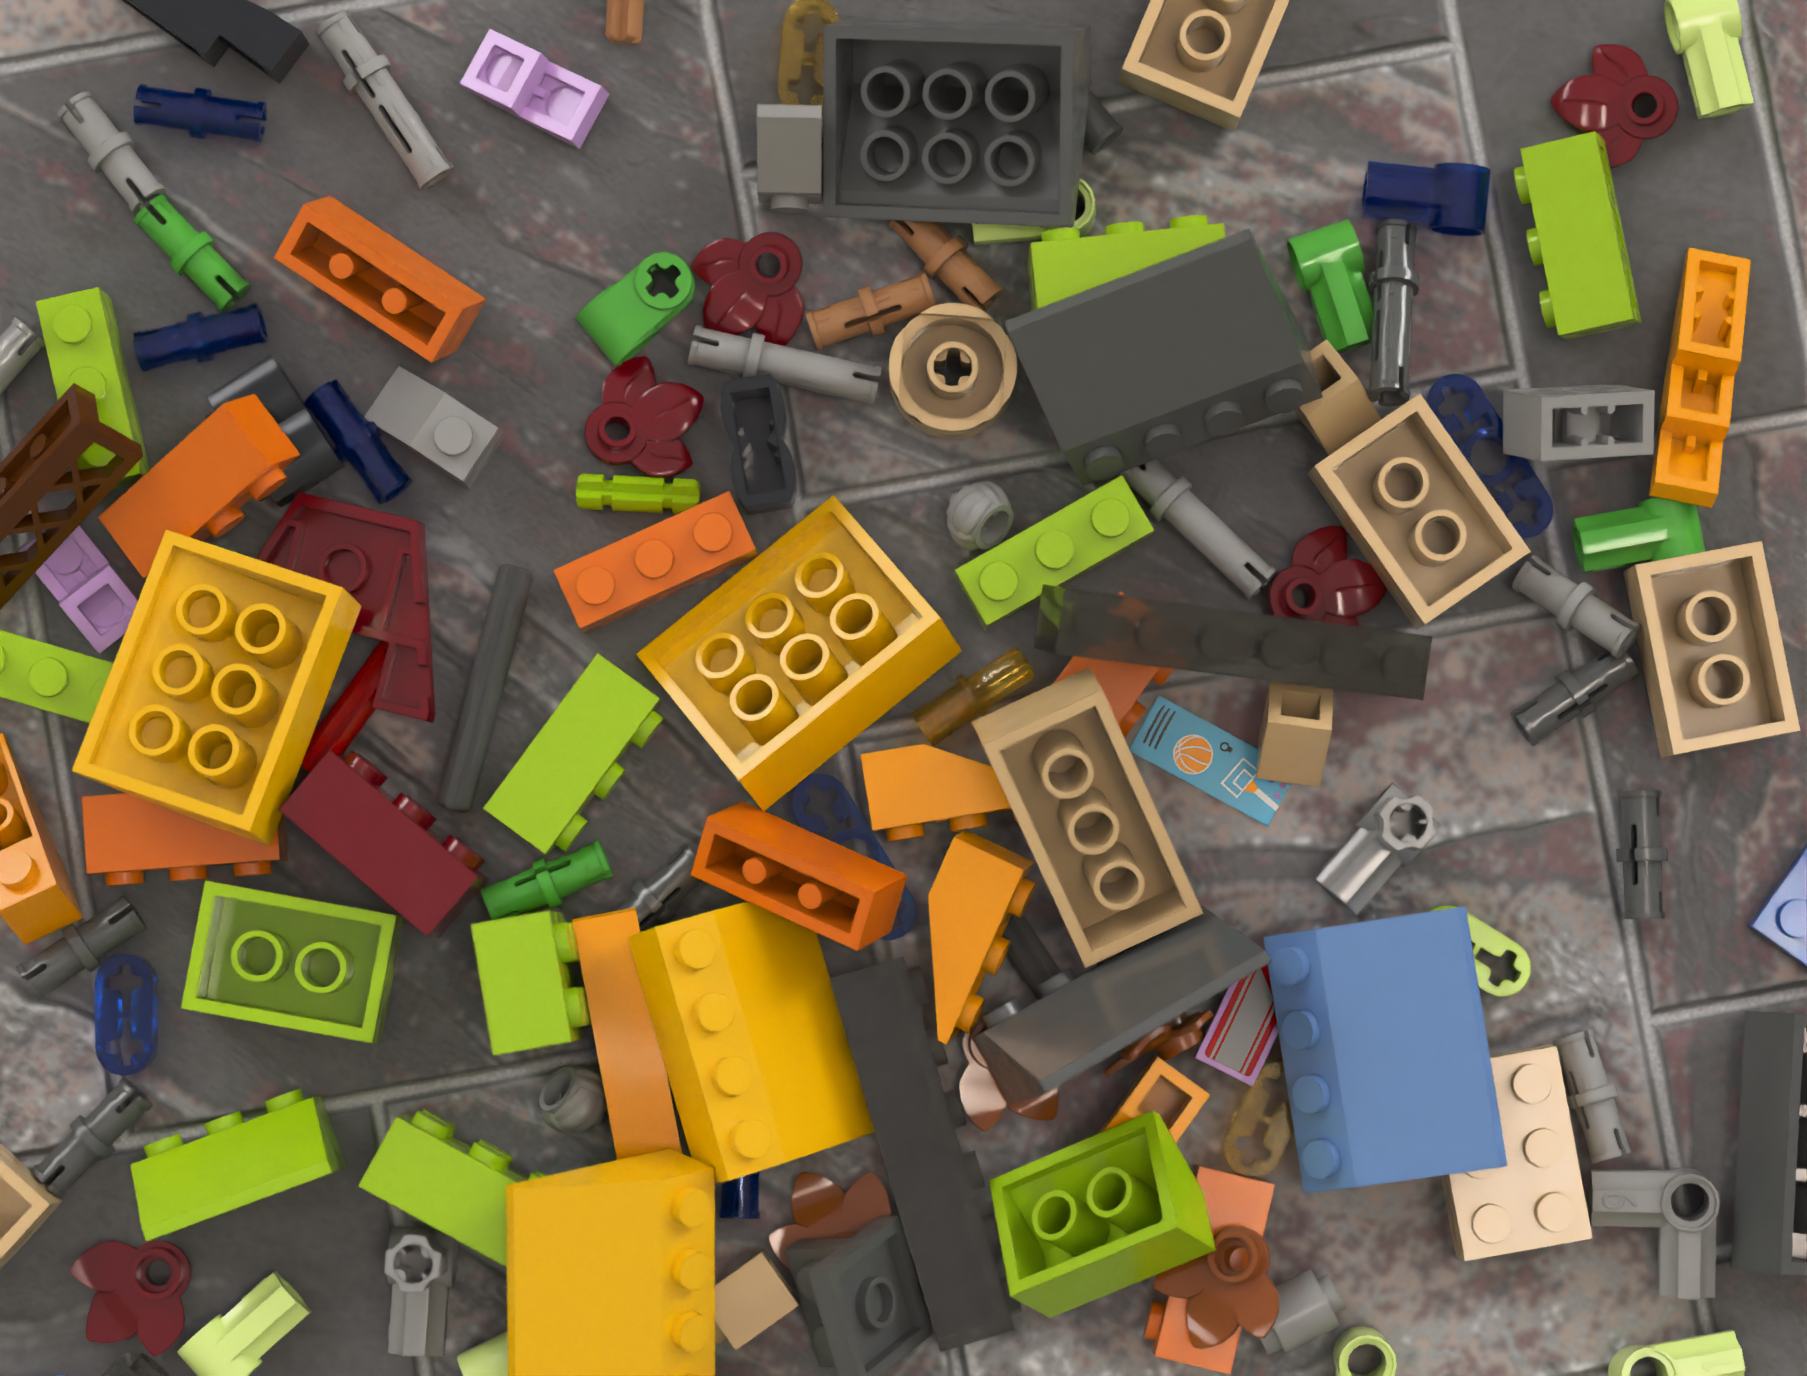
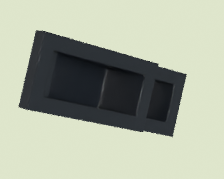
M121 0L212 67L216 66L228 48H230L279 84L309 45L301 30L269 10L248 0Z

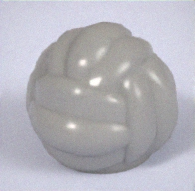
M989 481L964 485L960 491L952 494L949 499V507L946 510L948 517L947 528L952 539L960 547L969 550L989 549L996 546L1009 532L1014 518L1012 506L1005 490Z
M564 1066L555 1071L543 1086L539 1098L541 1113L547 1125L552 1129L567 1134L585 1132L591 1126L598 1125L603 1120L604 1112L607 1109L601 1075L595 1070L584 1066Z

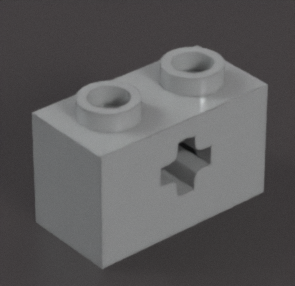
M1620 384L1503 390V454L1537 461L1653 455L1655 390Z

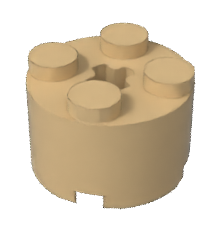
M944 303L932 306L910 320L893 342L889 356V387L891 396L903 419L927 435L948 440L964 439L977 435L996 423L1005 412L1013 395L1017 377L1015 348L1003 328L982 309L962 303ZM947 358L960 359V369L970 372V376L960 377L957 386L946 385L945 377L934 372L935 369L945 368Z

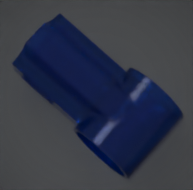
M1368 161L1363 183L1361 218L1375 220L1400 218L1407 220V223L1428 225L1430 231L1453 236L1484 235L1491 170L1483 166L1466 163H1440L1434 165V168Z

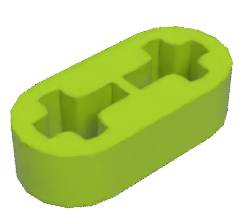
M1437 906V907H1435V908H1433V909H1431V910H1428L1427 912L1436 911V910H1443V909H1450V908H1456V907H1455V906ZM1467 912L1479 990L1496 997L1511 996L1520 992L1528 983L1531 974V961L1527 952L1518 943ZM1481 949L1493 957H1501L1505 951L1509 952L1513 956L1509 966L1517 972L1514 980L1501 979L1496 985L1490 983L1488 979L1491 975V969L1475 959L1479 950Z

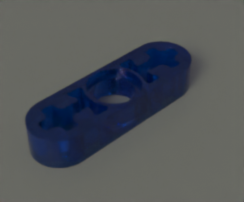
M1449 374L1437 380L1428 390L1424 400L1487 490L1489 487L1503 483L1515 470L1519 472L1523 481L1513 484L1511 486L1523 502L1533 498L1538 505V509L1531 515L1535 523L1534 526L1529 528L1523 520L1512 525L1523 541L1536 537L1549 526L1553 517V503L1547 490L1526 458L1506 454V463L1500 473L1484 475L1478 472L1471 462V450L1481 440L1495 441L1503 448V422L1480 386L1472 378L1462 374ZM1446 388L1454 395L1460 394L1463 391L1468 395L1470 401L1463 410L1471 425L1477 422L1480 417H1483L1489 426L1472 433L1462 445L1454 437V434L1461 433L1465 429L1462 422L1454 413L1444 417L1438 409L1445 400L1442 390ZM1504 490L1494 500L1507 517V513L1514 506Z
M815 774L805 778L797 785L792 797V809L802 828L817 835L830 831L819 814L808 817L804 813L803 807L810 802L807 791L811 787L817 786L823 793L833 789L839 799L832 804V810L840 824L848 815H851L858 826L839 832L831 841L842 844L849 839H860L870 846L873 852V860L895 869L848 791L838 779L827 774ZM906 885L901 897L906 908L899 914L902 925L897 929L891 930L890 934L879 940L891 941L899 939L907 934L915 923L917 915L916 903Z

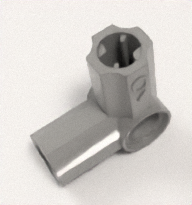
M1392 782L1355 824L1358 829L1325 863L1314 880L1339 904L1348 909L1352 914L1357 915L1400 865L1404 868L1434 837L1441 826L1432 817L1435 809L1418 794L1409 797Z
M1688 1167L1673 1170L1590 1169L1588 1183L1590 1226L1659 1227L1658 1296L1690 1300L1715 1298L1716 1217L1719 1212L1720 1200L1718 1192L1711 1181L1698 1170ZM1687 1183L1701 1186L1704 1192V1201L1698 1211L1691 1215H1680L1672 1210L1671 1198L1676 1188Z
M392 1226L389 1247L385 1256L384 1274L387 1275L388 1284H392L388 1327V1353L413 1357H443L445 1355L449 1288H453L455 1284L458 1241L437 1229Z

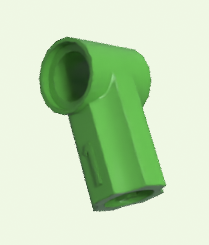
M1349 219L1287 238V249L1293 271L1301 290L1304 293H1309L1324 341L1327 339L1338 353L1350 351L1371 343L1374 309L1362 276L1365 273L1362 250Z
M1656 497L1638 502V507L1571 520L1573 545L1581 573L1604 571L1625 567V565L1647 561L1653 562L1705 552L1697 505Z

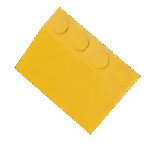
M832 495L636 655L764 812L962 652V649L941 617L839 500Z
M165 530L75 760L72 772L215 828L270 846L282 816V812L279 809L289 798L362 606L343 587Z
M747 901L660 925L627 937L691 1158L715 1168V1183L729 1181L875 1132L817 932Z
M668 1148L506 1185L508 1376H715L714 1167Z

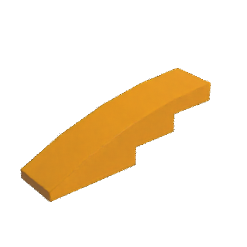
M1688 248L1664 378L1649 496L1709 508L1713 507L1718 496L1723 441L1730 428L1734 378L1742 356L1751 259Z
M636 907L572 919L617 1160L668 1148L682 1153L667 1072L627 938L628 936L640 933Z

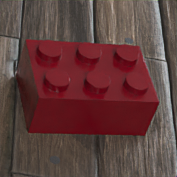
M329 750L280 807L279 811L425 936L440 938L479 893L480 888L484 887L489 881L478 870L485 860L459 837H454L450 834L444 841L434 833L430 827L437 819L411 796H406L401 792L396 798H393L381 786L388 777L363 755L351 750L345 757Z

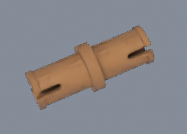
M890 220L888 227L895 231L926 264L923 271L932 280L939 278L963 304L986 311L995 302L993 297L998 298L1003 293V287L997 284L966 251L969 245L960 235L953 238L939 222Z
M923 271L917 276L871 291L870 285L857 289L858 296L814 311H806L805 315L817 350L820 351L826 346L872 331L873 337L886 333L885 326L917 316L926 309L935 306L936 302L926 272Z

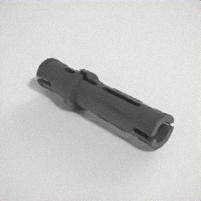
M1400 218L1385 219L1376 225L1375 272L1370 273L1368 290L1373 296L1374 304L1371 338V377L1368 398L1373 403L1379 400L1378 405L1399 406L1405 404L1410 398L1409 366L1411 360L1413 296H1416L1419 292L1420 278L1414 272V248L1417 227L1414 223L1407 224V220Z

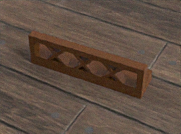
M75 383L72 384L0 463V543L7 535L35 531L36 536L35 543L27 551L0 555V610L143 457L141 444L99 421L95 394ZM93 442L116 454L106 466L78 470L77 459ZM74 488L76 498L66 509L38 512L37 503L46 493Z

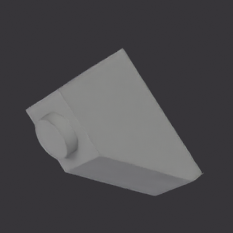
M757 104V194L759 203H771V211L776 213H806L809 211V204H822V105Z
M400 366L397 367L364 416L366 421L468 489L472 487L505 438L498 427L447 393Z

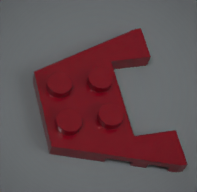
M298 492L256 559L343 587L362 606L351 634L389 644L372 707L433 723L436 712L425 524L418 520Z

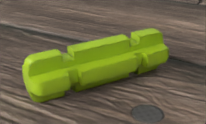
M583 473L578 476L576 482V503L581 509L603 510L604 505H610L612 511L663 513L664 508L672 509L673 514H679L699 505L701 499V486L695 479L674 478L673 483H665L663 477L613 475V480H605L604 474Z

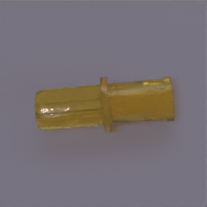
M1018 648L1011 649L966 679L963 674L956 677L959 681L957 684L911 714L926 738L935 747L939 742L966 723L971 722L980 715L982 717L987 715L986 709L1032 680L1035 675L1034 670L1022 651Z

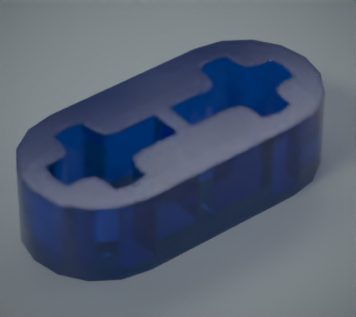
M133 954L115 955L103 962L97 971L95 980V1049L97 1059L106 1070L116 1075L128 1076L141 1073L150 1067L156 1058L158 1049V981L156 971L149 961ZM124 964H130L132 975L142 976L143 979L142 989H135L131 992L130 1011H123V995L121 990L111 989L110 985L111 976L121 975ZM123 1018H130V1034L132 1039L142 1040L143 1042L142 1053L132 1055L131 1065H123L122 1055L111 1053L110 1048L111 1041L122 1038Z

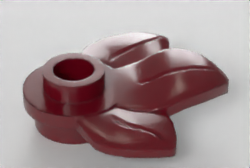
M1604 44L1597 45L1593 49L1592 69L1594 74L1582 75L1569 80L1551 97L1550 102L1554 110L1566 122L1579 130L1586 131V133L1596 131L1604 138L1610 169L1629 163L1638 153L1644 140L1654 139L1665 134L1677 119L1679 103L1675 91L1666 81L1648 74L1640 55L1622 45ZM1642 96H1652L1657 101L1656 111L1649 117H1638L1634 111L1636 101Z
M764 232L751 238L748 242L731 238L718 239L705 246L699 252L690 267L704 282L713 285L706 296L703 306L704 328L738 335L755 326L759 334L765 335V342L782 346L789 344L798 331L805 311L803 299L796 286L803 269L802 255L796 243L784 234ZM764 253H772L778 257L780 271L776 276H768L761 271L759 261Z
M646 356L631 358L612 370L604 380L602 386V405L590 414L585 425V444L589 452L597 460L613 466L630 463L648 477L668 478L682 473L692 466L693 461L685 444L679 438L688 432L697 421L702 411L704 396L692 387L682 383L662 382L656 384L654 369L649 358ZM613 423L621 424L627 429L628 436L620 441L613 440L607 436L605 428Z
M1327 526L1305 535L1296 543L1290 567L1278 572L1272 578L1267 589L1266 600L1272 617L1280 625L1291 630H1304L1319 649L1331 653H1344L1362 647V632L1356 617L1369 612L1377 606L1384 597L1387 588L1371 564L1358 559L1347 560L1345 529L1342 526ZM1296 586L1302 587L1307 592L1308 604L1305 608L1298 607L1293 601L1292 593Z
M111 1240L88 1249L71 1265L69 1272L77 1281L98 1291L93 1297L86 1323L87 1340L97 1343H115L138 1334L141 1343L147 1351L156 1357L171 1347L179 1338L185 1323L181 1296L187 1290L191 1280L190 1261L179 1246L168 1241L156 1240L135 1248L121 1241ZM156 1260L165 1262L170 1268L171 1276L166 1284H157L149 1276L150 1265Z

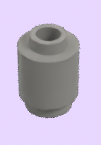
M1308 1269L1275 1286L1279 1293V1314L1268 1335L1264 1339L1257 1338L1268 1356L1280 1349L1283 1350L1284 1354H1287L1339 1327L1340 1325L1335 1314L1344 1310L1345 1307L1329 1276L1326 1274L1316 1279L1311 1269Z

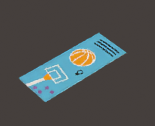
M1160 695L1156 698L1129 748L1130 752L1266 826H1269L1291 785L1278 781L1257 779V748Z

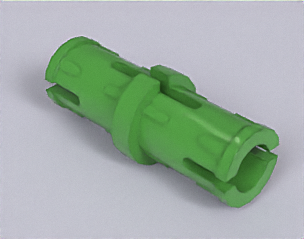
M163 194L153 198L149 202L153 207L152 210L165 224H161L145 207L139 211L133 223L141 228L172 259L170 267L179 276L187 274L213 301L221 313L230 310L235 306V303L232 301L233 297L219 283H224L239 300L247 294L251 284L244 280L213 249L215 241L207 232L198 233L168 202V199Z
M596 840L574 852L546 862L544 857L532 862L533 868L504 881L482 887L480 890L491 919L498 920L515 917L547 904L550 908H554L563 904L562 898L588 886L612 879L614 874L600 841Z

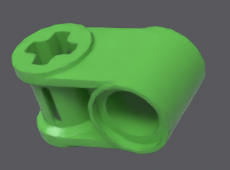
M668 252L654 253L645 258L619 282L612 284L591 300L577 314L575 320L615 367H619L623 362L631 359L659 333L661 328L689 305L693 300L696 290L695 278L686 262L677 255ZM661 269L667 275L673 274L676 270L681 273L675 280V284L679 289L675 296L669 298L663 292L658 293L655 297L650 294L656 287V283L652 278L656 271Z

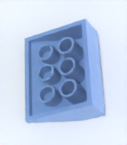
M1466 906L1263 937L1265 951L1271 960L1268 964L1304 1193L1356 1188L1508 1166Z

